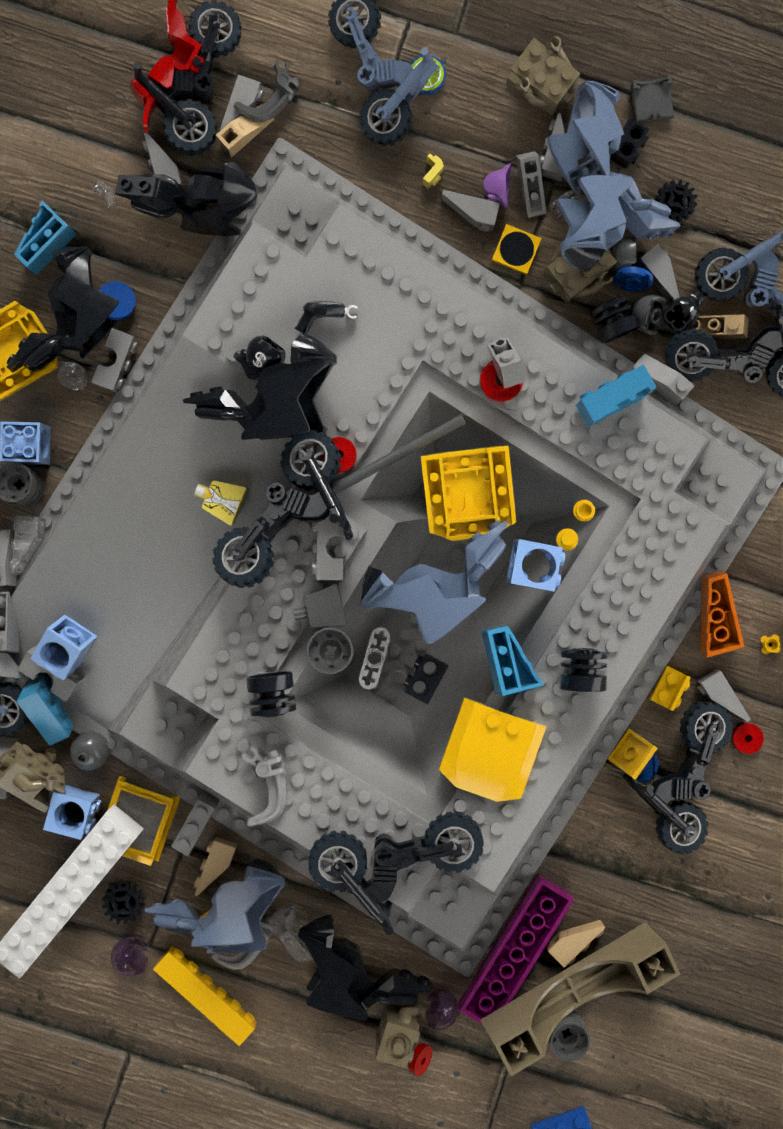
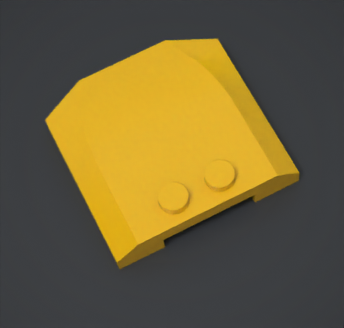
M16 301L0 309V401L58 368L56 357L54 361L34 373L25 366L14 373L7 369V360L12 354L15 355L19 350L18 345L23 338L27 339L31 333L48 334L36 314Z
M494 446L420 456L429 533L456 541L469 539L478 532L483 535L489 531L487 527L497 520L500 523L506 521L508 523L506 528L516 523L509 446Z
M464 697L439 770L456 788L496 802L521 799L546 726Z

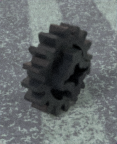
M673 179L670 185L667 182L664 183L663 188L657 191L659 195L654 200L667 205L671 209V214L668 217L671 220L676 219L680 223L682 218L687 220L689 215L694 213L695 210L693 208L697 206L694 200L697 198V195H692L695 189H689L688 182L682 185V180L680 179L676 184Z
M120 881L118 886L114 883L111 889H107L105 892L106 896L102 898L106 903L102 905V908H107L104 915L110 914V921L115 918L117 919V924L123 920L126 925L129 919L134 922L136 916H140L142 913L140 910H143L145 906L141 903L145 900V897H140L142 890L137 891L136 884L131 887L130 881L126 885Z

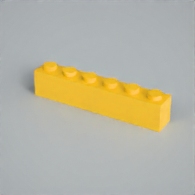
M171 946L156 963L153 970L238 1046L254 1031L257 1022L255 1017L250 1012H245L237 1000H232L227 996V992L222 987H217L209 975L199 971L198 966L193 961L189 962L181 950Z

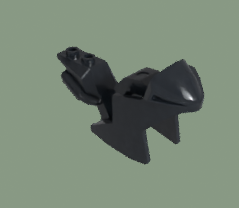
M233 161L225 163L223 169L200 167L202 175H194L189 179L186 192L180 189L175 179L166 176V174L118 175L115 192L116 195L131 200V207L136 211L158 219L169 218L177 212L183 217L182 224L180 225L182 230L216 236L240 235L241 230L230 221L243 212L258 196L255 183ZM217 203L218 208L206 210V204Z
M65 247L52 251L58 268L64 273L63 276L53 282L48 292L58 330L56 334L31 333L27 339L23 338L18 345L19 350L15 355L12 354L7 360V369L10 372L14 373L23 366L33 373L38 372L54 361L63 350L78 351L80 357L84 358L118 321L108 318L119 304L118 299L93 289L90 262L93 251L89 247Z
M302 334L291 345V364L277 363L263 369L255 386L258 393L251 404L246 405L234 390H224L221 386L210 388V392L205 394L202 391L190 393V397L183 399V403L196 404L195 415L201 419L238 421L245 429L241 436L242 440L290 438L294 435L298 436L302 433L310 432V430H316L318 433L324 432L325 428L314 399L331 369L337 364V355L321 341L310 335Z
M332 914L316 918L307 925L302 926L299 930L298 937L305 943L317 966L316 972L307 985V990L312 991L307 999V1005L315 1009L366 1021L368 1019L367 1009L376 1002L388 1005H413L418 1000L419 992H432L433 990L429 978L422 975L419 977L412 975L406 969L392 968L376 980V982L371 981L368 977L358 944L348 939L333 938L334 919Z

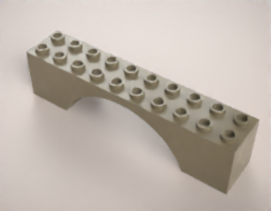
M645 922L480 1021L510 1076H513L546 1056V1047L551 1034L557 1025L580 1005L599 996L615 992L633 991L649 994L681 974L666 942Z

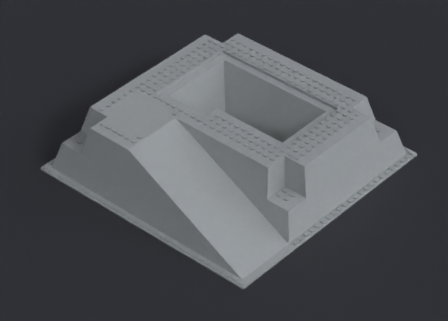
M278 138L252 178L258 194L256 200L230 221L241 230L240 235L216 236L126 377L122 389H119L17 549L15 553L17 587L0 589V592H10L19 630V653L8 654L19 667L27 651L37 646L46 629L63 615H66L97 635L81 666L76 669L84 677L77 691L66 702L59 698L72 721V730L78 734L88 733L89 731L100 733L108 741L107 745L111 751L110 754L193 806L203 791L220 800L211 816L212 818L314 881L313 875H310L308 865L310 850L317 839L319 840L325 833L328 835L331 831H336V833L346 831L349 835H355L356 839L363 843V847L367 852V870L363 877L368 881L374 872V841L378 835L388 834L395 842L401 843L425 836L429 823L432 820L435 821L436 817L440 814L443 816L446 812L452 811V813H456L457 811L462 812L465 816L466 814L471 816L472 820L478 823L484 841L483 853L478 857L479 861L476 864L473 863L471 865L472 868L464 869L460 873H456V871L448 873L444 869L440 870L430 860L414 863L407 868L397 871V882L388 901L392 902L389 919L395 933L465 977H469L701 612L702 575L718 570L726 572L783 482V457L687 396L674 406L656 389L643 400L588 428L575 406L581 400L580 396L590 390L593 393L605 382H613L621 374L632 371V367L635 365L634 362L607 345L602 344L601 341L289 142ZM331 301L343 303L345 308L355 305L358 308H350L349 314L357 316L356 318L352 319L347 314L343 318L315 319L307 335L321 341L337 355V364L331 369L314 399L325 428L323 433L331 439L344 437L350 440L357 451V459L354 466L346 472H337L336 478L332 479L330 483L333 484L459 415H462L466 424L336 494L353 532V538L350 540L346 539L345 536L333 537L327 543V551L330 556L344 558L343 580H316V575H312V564L317 562V553H313V540H317V532H313V522L306 523L293 518L286 527L282 528L275 535L270 543L272 545L271 550L274 551V557H272L274 563L273 567L269 569V575L265 576L261 583H256L250 588L244 586V588L232 586L216 573L214 569L216 566L212 561V558H214L212 549L217 547V541L224 537L223 534L228 531L231 532L237 527L240 529L251 527L254 521L268 508L269 501L266 498L265 491L272 483L282 484L287 491H290L291 488L308 495H313L319 491L311 489V491H306L304 488L299 489L284 475L280 460H282L281 452L285 450L284 446L287 441L290 442L292 440L291 437L260 440L259 438L242 440L241 436L245 429L238 421L201 419L195 415L196 404L183 403V399L189 398L190 393L202 391L205 394L210 392V388L221 386L224 390H234L246 405L251 404L258 393L255 386L259 379L252 380L245 375L241 364L233 358L236 351H241V349L247 350L248 343L254 337L264 335L284 348L286 351L284 363L291 364V345L299 335L303 334L294 328L304 313L302 307L307 302ZM508 337L522 360L525 382H523L519 394L512 400L503 403L494 402L482 392L479 383L480 374L484 367L492 361L487 344L497 339ZM496 376L495 381L497 385L503 386L498 376ZM494 446H509L516 523L511 524L501 532L499 536L506 544L505 551L488 571L486 570L479 578V596L484 597L486 601L446 635L432 644H428L423 640L413 612L383 607H371L364 610L361 606L362 583L368 566L382 570L393 583L397 581L405 570L418 564L434 567L451 574L464 572L463 550L470 543V540L451 541L429 533L420 456ZM316 447L315 454L322 451L323 449ZM339 451L342 458L344 456V453L342 451ZM305 464L297 465V470L300 472ZM215 480L249 489L234 526L228 525L202 508L204 499L194 496L198 484L210 488L212 481ZM580 500H588L595 507V514L589 521H579L573 514V507ZM568 528L577 533L578 543L576 547L571 550H562L565 553V560L563 566H559L558 574L561 575L559 588L555 587V592L506 583L514 540L521 539L558 546L556 536L559 531ZM534 549L531 550L532 553L524 557L522 570L528 575L527 579L537 582L540 581L539 578L548 574L550 564L542 551ZM234 550L232 551L230 557H232L235 554ZM231 561L229 563L231 569L234 567L237 561ZM243 564L237 572H245ZM338 583L347 625L311 627L309 619L296 621L294 608L306 606L304 597ZM497 626H508L521 646L527 660L532 664L533 670L544 685L505 696L497 695L491 677L481 630ZM384 627L390 633V641L379 681L373 689H365L359 683V675L369 639L375 628ZM323 628H336L343 631L351 639L354 646V656L351 663L345 670L336 674H324L317 671L307 658L309 639L316 631ZM380 631L379 634L374 635L377 638L376 646L371 644L370 648H378L384 651L385 647H380V644L387 637L384 636L383 631ZM59 644L60 648L68 654L66 649ZM328 645L326 647L328 651L325 654L334 657L337 648ZM573 648H593L598 651L607 652V659H597V662L607 664L606 668L597 669V673L607 676V690L603 692H577L560 689V674L570 672V668L561 666L560 662L570 661L571 659L561 657V651ZM372 652L369 654L368 660L372 664H378L381 656L378 652ZM424 652L449 665L428 705L405 693L404 689L406 687L403 686L407 675H412L416 669L413 666L418 655L423 656ZM427 662L423 669L427 673H432L436 665L433 662ZM365 665V669H369V672L362 679L365 680V684L369 685L370 682L375 681L372 678L373 670L378 672L379 668H371ZM292 672L294 687L284 691L285 694L295 695V699L286 701V703H296V710L276 717L251 716L250 709L259 705H250L249 700L258 697V693L248 692L246 678L264 673ZM47 673V675H48V677H49V679H50V681H51V683H52V685H53V679H52L51 675H49V674ZM25 675L24 679H17L16 683H11V685L16 684L22 690L26 681L30 680V678ZM0 678V683L5 684L4 679ZM417 681L414 683L413 689L416 692H422L425 689V683ZM464 697L546 726L521 799L496 802L456 788L439 770ZM252 744L257 746L262 756L267 755L269 750L276 749L278 753H281L286 771V805L283 813L273 821L256 826H248V819L262 813L267 808L269 793L266 778L259 777L255 772V767L242 758V753L244 752L248 756H254V752L250 750ZM451 829V832L457 833L459 829ZM465 831L460 835V838L469 837ZM470 842L462 843L461 846L467 849ZM331 850L327 851L324 855L332 857ZM348 851L345 853L346 857L352 856ZM322 860L324 868L332 863ZM346 889L345 892H340V890L332 892L375 919L357 898L349 893V889Z

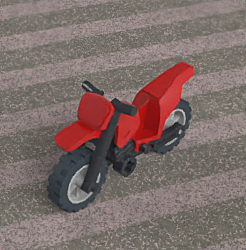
M168 0L166 8L168 38L171 45L175 47V50L171 55L161 57L152 67L147 77L142 72L141 63L135 62V79L131 81L130 88L135 98L145 107L143 113L144 133H149L150 118L157 107L165 115V135L175 151H180L182 155H201L203 151H208L211 148L217 134L214 114L209 111L208 106L201 104L209 103L213 99V80L209 76L212 70V63L214 58H219L221 55L223 57L227 56L229 52H234L235 47L239 45L241 22L237 12L235 13L234 9L231 6L228 7L225 2L221 1L220 3L217 0H211V2L204 1L201 6H196L195 11H192L190 15L189 37L186 32L183 14L177 9L178 0ZM219 19L224 20L225 23L220 24ZM206 20L209 26H202V23ZM229 26V34L221 29ZM201 31H207L206 35L204 36ZM220 35L224 36L225 38L223 40H220ZM195 116L200 118L202 121L196 123ZM205 125V132L196 129ZM176 129L182 130L184 133L179 136ZM196 134L201 136L199 139H194Z

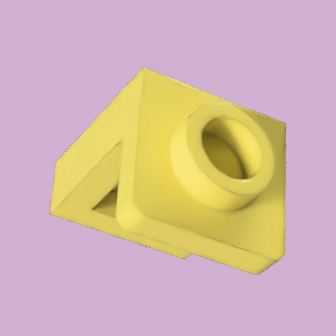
M431 154L427 156L426 162L432 169L425 175L422 183L427 189L431 185L435 186L440 181V175L444 170L442 160L438 156H432Z

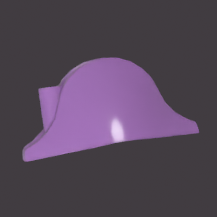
M511 163L500 170L491 172L484 179V190L488 200L497 201L505 208L508 206Z

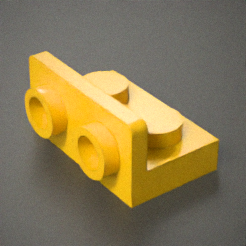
M666 665L649 699L674 711L681 704L683 692L687 691L690 686V677Z

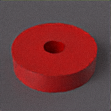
M344 437L332 438L339 451L344 453V456L339 461L341 464L340 470H337V472H346L356 462V448L350 440Z
M744 722L734 728L731 740L737 750L745 754H752L762 747L764 735L758 726ZM747 735H750L749 741H745Z
M420 1043L414 1049L412 1062H409L408 1065L410 1073L421 1076L426 1071L432 1058L431 1046Z

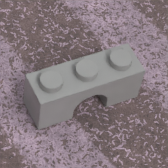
M112 328L105 346L115 351L117 355L116 362L109 367L98 364L91 382L117 393L124 385L125 379L123 377L125 372H128L130 369V358L132 353L135 354L137 351L138 343L134 336Z
M329 517L320 522H313V532H317V540H313V553H317V562L312 564V575H316V580H343L344 558H334L327 551V543L331 538L344 537L341 527L332 523Z
M34 646L27 651L17 670L32 680L36 679L43 672L48 673L53 679V686L50 692L65 702L68 701L75 694L84 677L77 670L64 681L55 677L51 672L38 666L36 662L30 659L37 647Z
M203 791L171 847L189 856L220 800Z

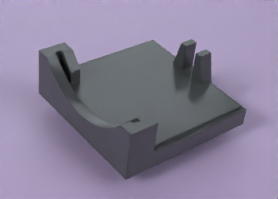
M671 75L653 81H632L630 90L636 122L645 123L674 118L670 85L672 84Z

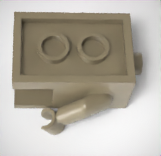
M558 36L551 37L554 45L552 42H547L546 46L533 38L511 67L510 71L512 73L508 77L507 82L522 92L530 105L541 107L553 116L563 101L570 103L576 93L572 90L576 86L581 73L572 67L560 46L561 39Z
M559 245L551 258V264L547 266L543 273L550 283L548 287L553 294L558 293L565 304H567L576 296L578 298L592 296L604 284L612 282L613 277L606 281L604 275L612 269V266L617 261L609 251H606L599 262L590 271L585 273L580 269L571 268L566 263L560 252L561 247Z
M16 741L6 753L0 756V788L45 813L50 806L49 790L55 789L62 794L65 792L64 770L59 764H53L56 759V749L47 748L45 754L35 753L29 746L22 745Z
M418 1003L416 1006L403 1007L397 1010L394 1009V1005L385 1004L376 1033V1060L406 1069L414 1056L413 1045L418 1043L420 1037L418 1019L419 1017L424 1019L426 1017L424 1013L429 1008Z

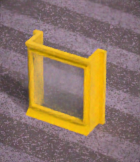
M119 776L108 810L115 804L144 828L122 856L151 866L154 861L159 862L180 797L175 794L172 797H168L127 783L126 777Z

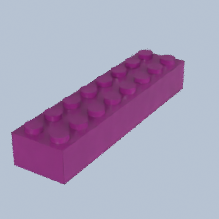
M540 873L537 874L458 1001L461 1012L482 1024L481 1019L512 1001L574 901L569 891Z

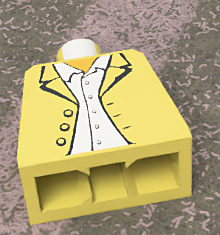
M213 480L210 488L198 484L194 496L204 499L202 505L204 510L228 525L234 526L249 489Z

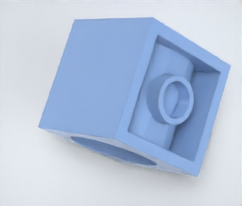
M0 422L1 462H18L25 465H50V426L36 422Z
M521 539L514 540L506 583L555 592V587L559 588L561 575L558 574L559 566H563L565 560V553L562 552L563 547ZM534 549L542 551L550 564L548 574L539 578L540 581L537 582L527 579L528 575L522 570L524 557L532 553L531 550Z
M63 615L46 629L30 659L36 662L38 666L45 668L55 677L64 681L81 666L97 635L66 615ZM59 644L66 649L68 654L60 648Z
M65 785V792L63 794L55 790L43 830L82 840L96 825L97 819H94L101 807L102 801L99 800L101 794ZM70 801L77 803L83 809L84 820L79 823L70 820L65 813V804Z

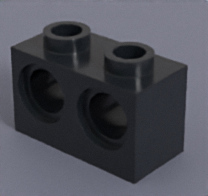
M629 118L623 128L624 135L621 136L619 149L611 154L610 160L626 169L630 163L634 165L640 155L637 153L639 147L643 148L649 139L646 136L649 128ZM630 133H635L638 139L632 138ZM621 150L628 151L629 156H624Z
M424 652L423 656L418 655L413 664L416 669L412 675H407L403 686L406 687L404 689L405 693L428 705L449 665ZM425 663H435V670L432 673L425 672L423 669ZM415 682H424L425 689L422 692H416L413 689Z

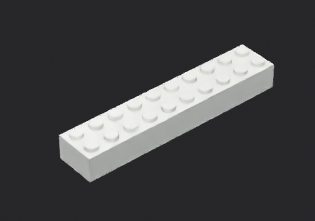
M114 804L0 941V963L20 979L144 828Z

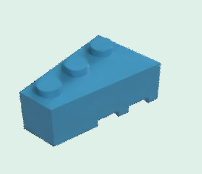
M41 201L39 205L41 208L36 217H33L28 233L24 234L14 254L35 275H38L54 258L52 251L64 248L76 236V233L44 201Z
M643 364L630 372L627 371L621 374L613 382H605L593 393L590 390L580 396L581 400L575 406L589 428L643 400L657 387Z
M497 626L481 630L491 677L497 695L505 696L544 685L533 670L532 664L527 660L521 646L508 626Z
M45 672L34 680L26 681L16 702L50 746L68 738L73 729V724L59 697L50 692L53 685Z

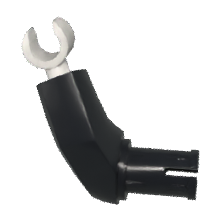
M331 301L307 302L302 307L304 313L294 329L307 334L315 319L343 318L345 314L352 319L356 318L357 316L349 314V309L358 307L350 305L345 308L343 303Z

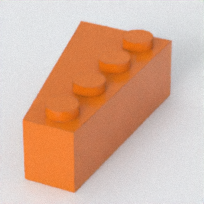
M718 570L702 575L700 652L708 658L744 648L728 574Z

